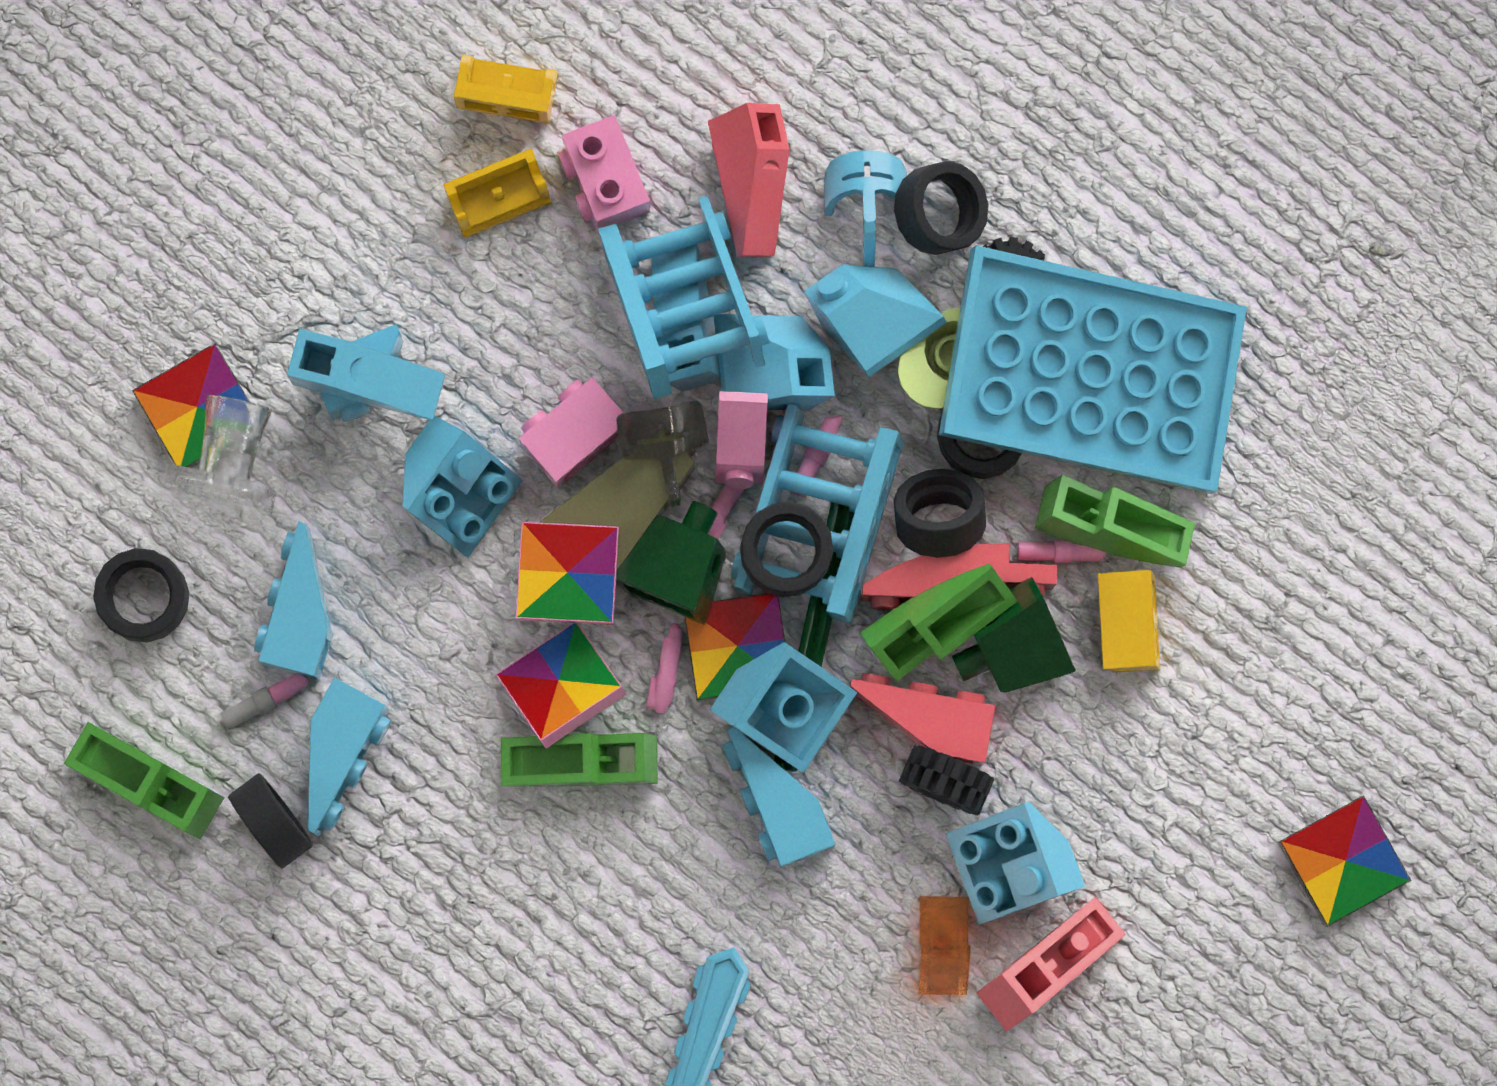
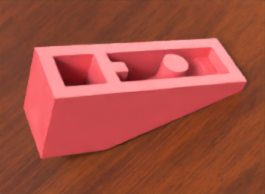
M1095 896L1005 968L976 994L1007 1032L1038 1010L1126 934Z

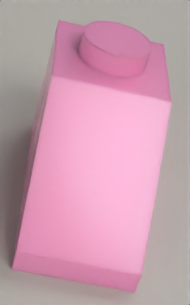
M719 391L715 483H725L728 487L735 489L750 488L754 484L763 485L768 394Z

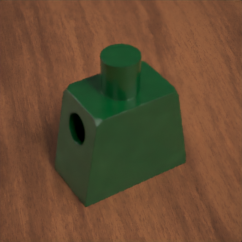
M692 501L682 523L662 515L655 517L618 568L616 573L617 583L626 593L705 625L726 558V550L719 540L709 535V531L718 513L705 504Z
M1033 577L1024 580L1010 590L1018 602L974 634L977 644L951 655L963 682L990 670L1000 692L1004 693L1076 671L1044 597Z

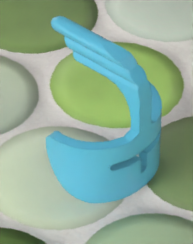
M854 151L838 156L829 163L824 176V216H832L834 214L833 207L842 198L856 193L862 195L863 266L875 267V195L883 193L895 198L902 179L907 176L903 162L898 157L882 151ZM869 166L870 176L875 177H864V167Z

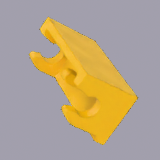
M462 54L453 96L456 108L549 124L558 71L553 69H546L545 71L480 60L470 55Z
M532 148L443 184L464 239L552 203L547 184L542 178Z
M1151 570L1098 573L1103 669L1112 670V672L1161 670L1154 573Z

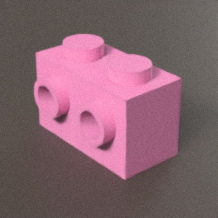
M615 115L562 135L565 150L559 151L557 154L566 178L569 179L575 176L582 193L574 196L584 222L593 219L598 231L599 228L615 223L618 225L651 212L650 200Z
M593 377L584 384L580 379L573 382L558 396L561 403L548 414L543 410L537 412L521 427L524 432L519 437L521 447L557 489L631 428L630 419Z

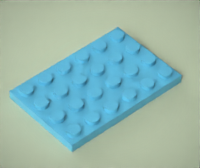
M976 245L970 250L939 435L1208 494L1215 493L1218 490L1247 307Z

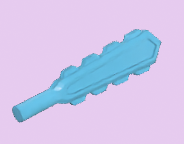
M734 947L708 956L706 963L697 968L693 983L697 991L696 1000L689 1002L683 1019L688 1026L687 1033L678 1037L674 1053L679 1062L676 1068L669 1070L666 1086H712L708 1078L711 1070L719 1068L725 1052L720 1045L724 1038L732 1035L737 1022V1017L734 1014L735 1007L738 1004L744 1003L751 986L747 979L749 969Z

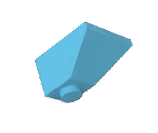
M842 264L804 291L822 328L868 377L947 323L944 316L894 268Z
M783 642L736 669L710 708V711L804 773L857 694V691Z

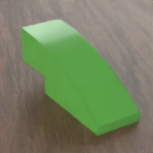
M1063 474L1044 487L1035 529L1078 545L1091 547L1123 558L1182 568L1187 563L1195 527L1194 522L1114 486L1105 492H1101Z
M986 564L957 575L920 593L885 614L860 632V634L897 682L934 653L942 660L1018 602V600L990 564Z
M87 722L64 762L66 766L200 840L225 798L90 722Z
M644 732L602 735L593 733L567 734L548 748L544 747L537 736L501 738V786L658 784L657 735Z

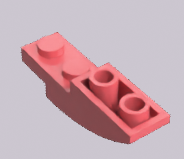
M977 544L971 549L955 556L935 558L922 555L886 570L862 586L861 601H871L872 609L893 610L900 606V602L905 603L939 583L986 564H990L1008 588H1014L1024 580L1033 577L1044 597L1045 590H1053L1057 584V565L1009 563L1010 544Z

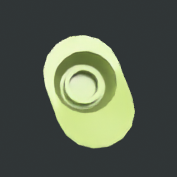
M961 307L942 312L941 314L947 323L900 356L898 376L901 387L911 400L922 407L942 409L944 407Z

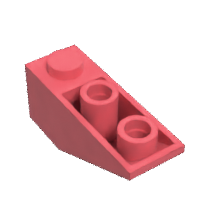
M745 103L708 120V126L737 257L770 258L775 256L790 149L780 104Z
M862 673L861 680H851L850 687L857 691L855 695L857 698L917 745L934 749L939 753L942 752L954 759L965 762V764L983 766L985 764L995 705L985 704V695L957 691L956 698L937 695V686L918 682H910L909 689L889 686L891 680L889 677Z

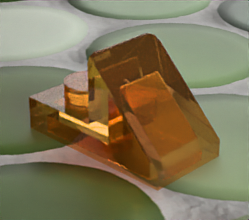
M919 897L918 994L967 995L971 945H968L969 897Z

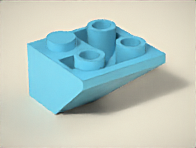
M718 314L714 316L715 334L741 327L737 314ZM761 315L769 338V344L761 346L765 361L764 366L756 368L748 345L718 354L721 391L768 394L767 410H786L789 403L797 405L801 411H808L835 396L830 349L802 316Z
M434 416V420L428 421L405 454L403 508L458 552L469 558L523 480L466 432Z
M1030 802L1020 804L945 833L979 925L1086 887L1069 841Z

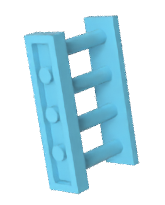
M708 196L698 198L703 217L702 223L636 243H632L631 239L622 241L616 223L598 229L605 258L654 399L673 394L668 374L676 372L675 367L748 345L756 368L765 365L761 346L769 344V338L761 315L754 318L751 315L724 240L730 239L724 214L722 211L714 214ZM708 240L715 254V257L646 278L644 274L634 276L632 270L639 267V261ZM719 275L723 276L728 290L727 292L657 313L656 309L647 311L644 304L650 302L653 295ZM731 310H735L741 327L673 348H669L668 344L659 346L656 339L664 336L663 331Z
M788 403L785 416L779 415L773 427L772 443H776L756 513L773 503H779L783 489L849 506L850 512L855 513L850 531L843 530L841 534L830 531L833 552H836V557L841 559L836 577L829 576L828 580L822 578L816 587L804 593L823 598V604L828 605L826 611L832 619L851 624L904 440L898 431L883 427L879 428L876 439L870 438L868 442L802 426L804 420L803 413L797 405ZM796 444L863 461V466L868 467L863 485L856 484L855 488L788 471ZM790 521L777 522L768 527L760 536L758 543V556L764 568L771 574L782 578L796 577L802 574L801 572L763 563L762 558L769 535L815 547L814 540L809 531L800 524ZM739 551L733 562L731 579L736 580L734 587L742 595L751 597L755 584L750 581L742 567L741 553Z

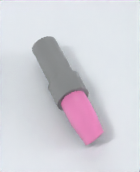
M295 674L268 688L265 686L251 694V697L221 712L220 715L230 730L260 713L264 715L277 708V704L291 698L309 685L310 682L304 676Z

